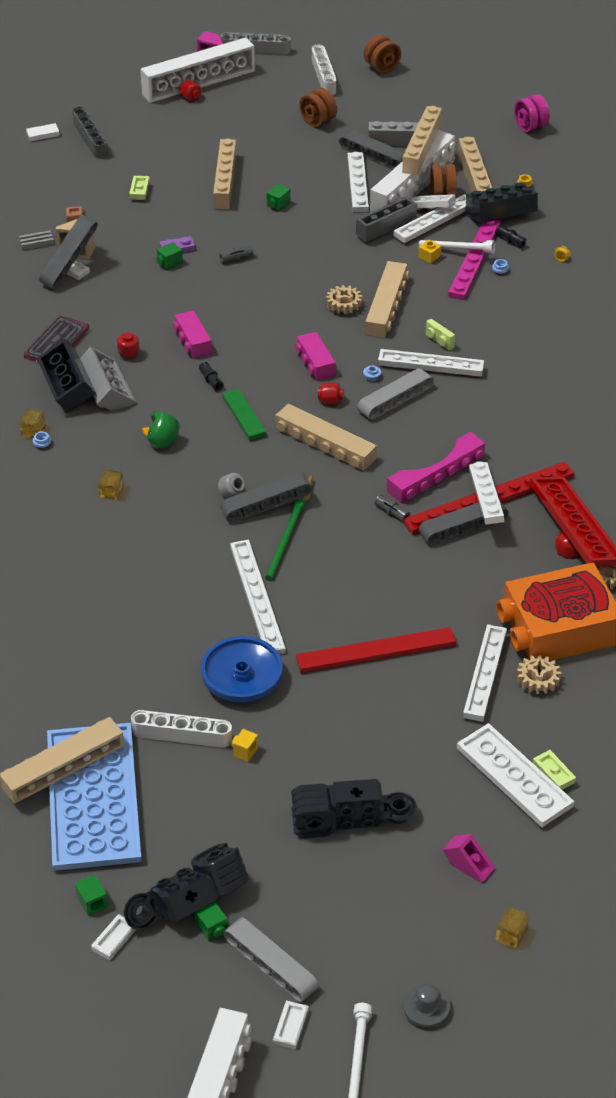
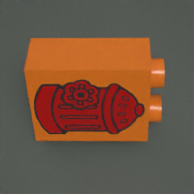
M594 562L506 581L503 599L496 601L499 620L501 623L509 622L512 627L510 637L515 651L523 650L528 660H530V656L536 659L541 655L542 659L549 657V661L616 646V601Z

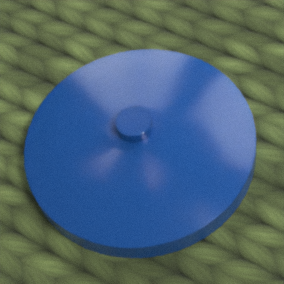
M249 636L231 637L214 644L205 653L201 663L202 680L207 689L215 696L231 702H251L269 695L279 685L283 674L282 659L278 651L268 642Z

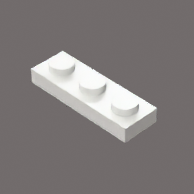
M455 194L413 196L411 198L417 203V210L422 208L434 209L436 207L446 209L451 207L456 201Z

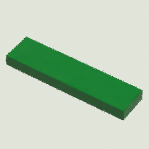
M235 389L222 393L224 401L249 441L265 437L266 431L241 391Z

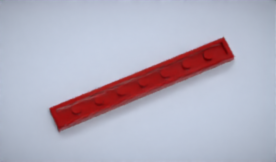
M451 627L300 653L296 654V662L301 674L456 646V640Z

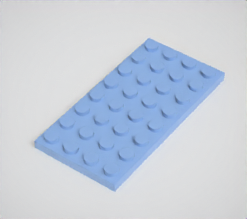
M131 723L116 724L123 732L124 747L49 786L53 871L142 862ZM89 727L47 730L48 748Z

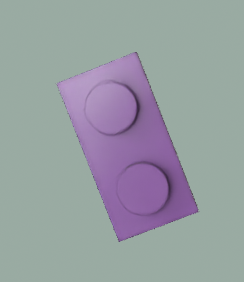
M191 236L160 241V247L174 242L182 249V253L195 251V244Z

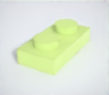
M133 176L129 193L130 199L146 200L150 182L149 176Z
M433 319L426 321L425 335L447 350H452L455 345V334Z
M551 750L533 758V764L561 790L576 782V777Z

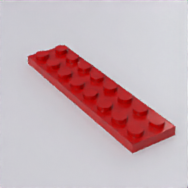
M531 477L530 486L587 564L594 562L596 568L603 566L615 567L616 545L565 477Z

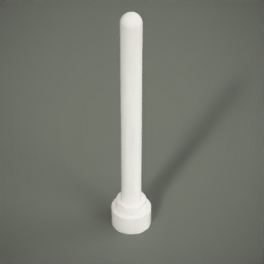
M421 240V241H419V246L422 245V244H423L424 242H426L427 240ZM487 240L483 243L434 241L441 245V248L476 249L490 254L495 252L494 240Z
M357 1003L354 1005L353 1016L357 1022L348 1098H358L366 1023L372 1018L373 1007L367 1003Z

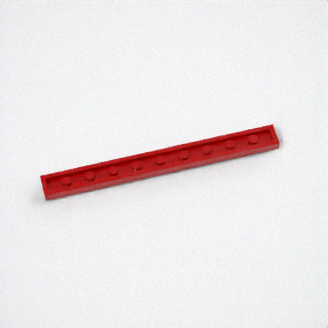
M564 461L497 485L495 489L499 500L505 503L535 492L529 484L531 477H565L566 480L574 478V471ZM474 493L404 518L403 524L412 536L419 534L418 529L423 522L479 503L477 495Z

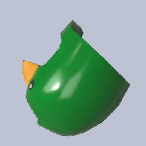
M154 411L151 415L153 424L150 427L142 428V431L154 448L166 449L176 440L180 424L173 416L164 412Z

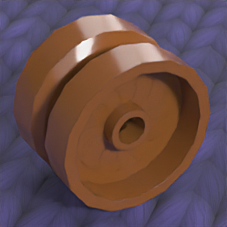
M377 35L366 44L364 59L380 73H388L400 62L401 49L387 36Z
M318 88L300 99L299 108L301 115L310 126L318 127L336 117V101L333 95L325 88Z
M446 164L443 171L440 165H431V196L443 195L444 191V195L455 194L456 198L457 178L454 164Z

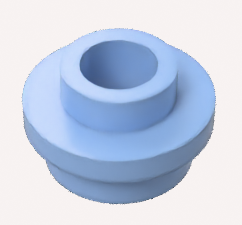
M498 259L492 265V270L498 274H503L509 270V265L506 260Z
M368 366L364 369L363 374L366 380L377 381L381 375V370L376 366Z
M41 431L34 435V446L45 448L50 445L51 437L48 433Z

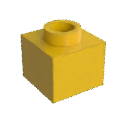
M428 239L418 247V258L430 264L441 257V245Z
M242 729L240 734L236 735L232 740L233 756L249 762L258 749V734Z

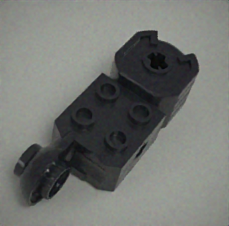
M377 779L333 782V785L323 783L299 785L291 791L294 834L302 838L326 837L336 829L379 826L384 820H391L393 823L401 824L412 818L417 810L416 801L409 794L394 792L389 795H382L381 783Z
M227 843L215 845L197 854L192 859L191 865L193 869H180L173 877L159 880L157 885L150 888V891L133 895L126 902L123 912L128 926L135 930H143L149 928L160 918L170 922L178 921L216 901V898L245 885L249 880V876L239 849L237 847L230 848ZM142 906L141 913L136 915L138 907Z

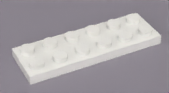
M489 723L457 743V749L541 828L574 807V800Z

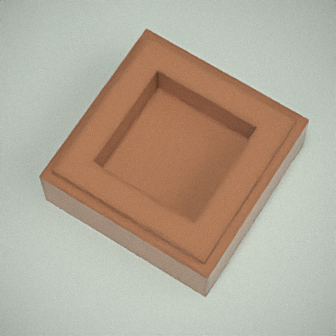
M81 206L66 208L67 222L76 220L83 214Z

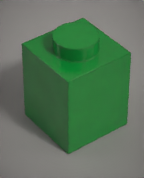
M279 184L275 185L266 193L267 206L281 211L291 202L290 189Z
M174 242L158 248L157 263L166 270L182 264V249Z
M96 875L83 878L75 883L76 896L87 916L108 907L107 894Z
M215 901L194 912L195 924L208 942L224 935L223 932L228 928L227 917Z

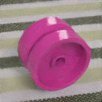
M535 94L515 102V119L523 132H530L536 128L539 129L548 125L550 120L549 107L541 95Z

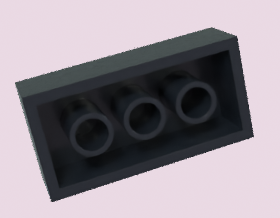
M521 182L515 183L512 186L502 185L500 188H487L486 191H472V193L466 194V213L479 222L538 211V193Z
M63 339L37 358L55 401L66 413L96 394L77 351L66 339Z

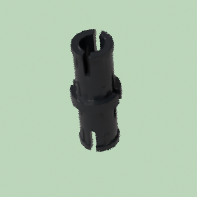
M501 224L496 228L495 233L504 237L507 242H512L521 248L525 246L527 239L518 235L515 230H510Z
M204 362L201 363L199 370L203 373L206 382L210 383L215 391L221 390L224 384L218 378V373L210 367L208 362H205V364Z

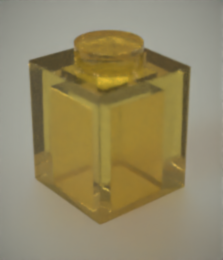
M27 409L19 422L21 436L34 438L37 432L43 431L46 427L45 413Z
M104 469L98 482L99 497L117 500L123 487L122 472Z
M509 906L497 925L496 939L504 945L517 948L528 929L529 915Z

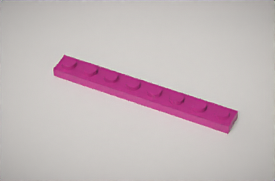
M496 219L482 222L473 243L494 240L496 228L500 225L501 220ZM469 249L448 292V297L465 300L487 254L486 252Z

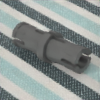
M249 245L220 252L221 263L231 260L238 261L240 258L253 256V248Z
M381 494L374 501V504L384 509L388 515H393L402 522H404V518L410 516V512L400 507L396 501H390Z

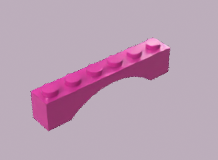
M472 432L463 435L457 439L452 452L439 463L422 469L401 470L388 477L387 492L401 504L412 499L417 494L426 491L431 486L440 483L445 478L454 475L461 469L468 467L469 464L484 457L485 442Z

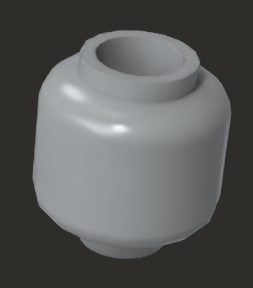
M238 473L224 475L218 482L219 492L225 498L241 494L246 488L244 478Z

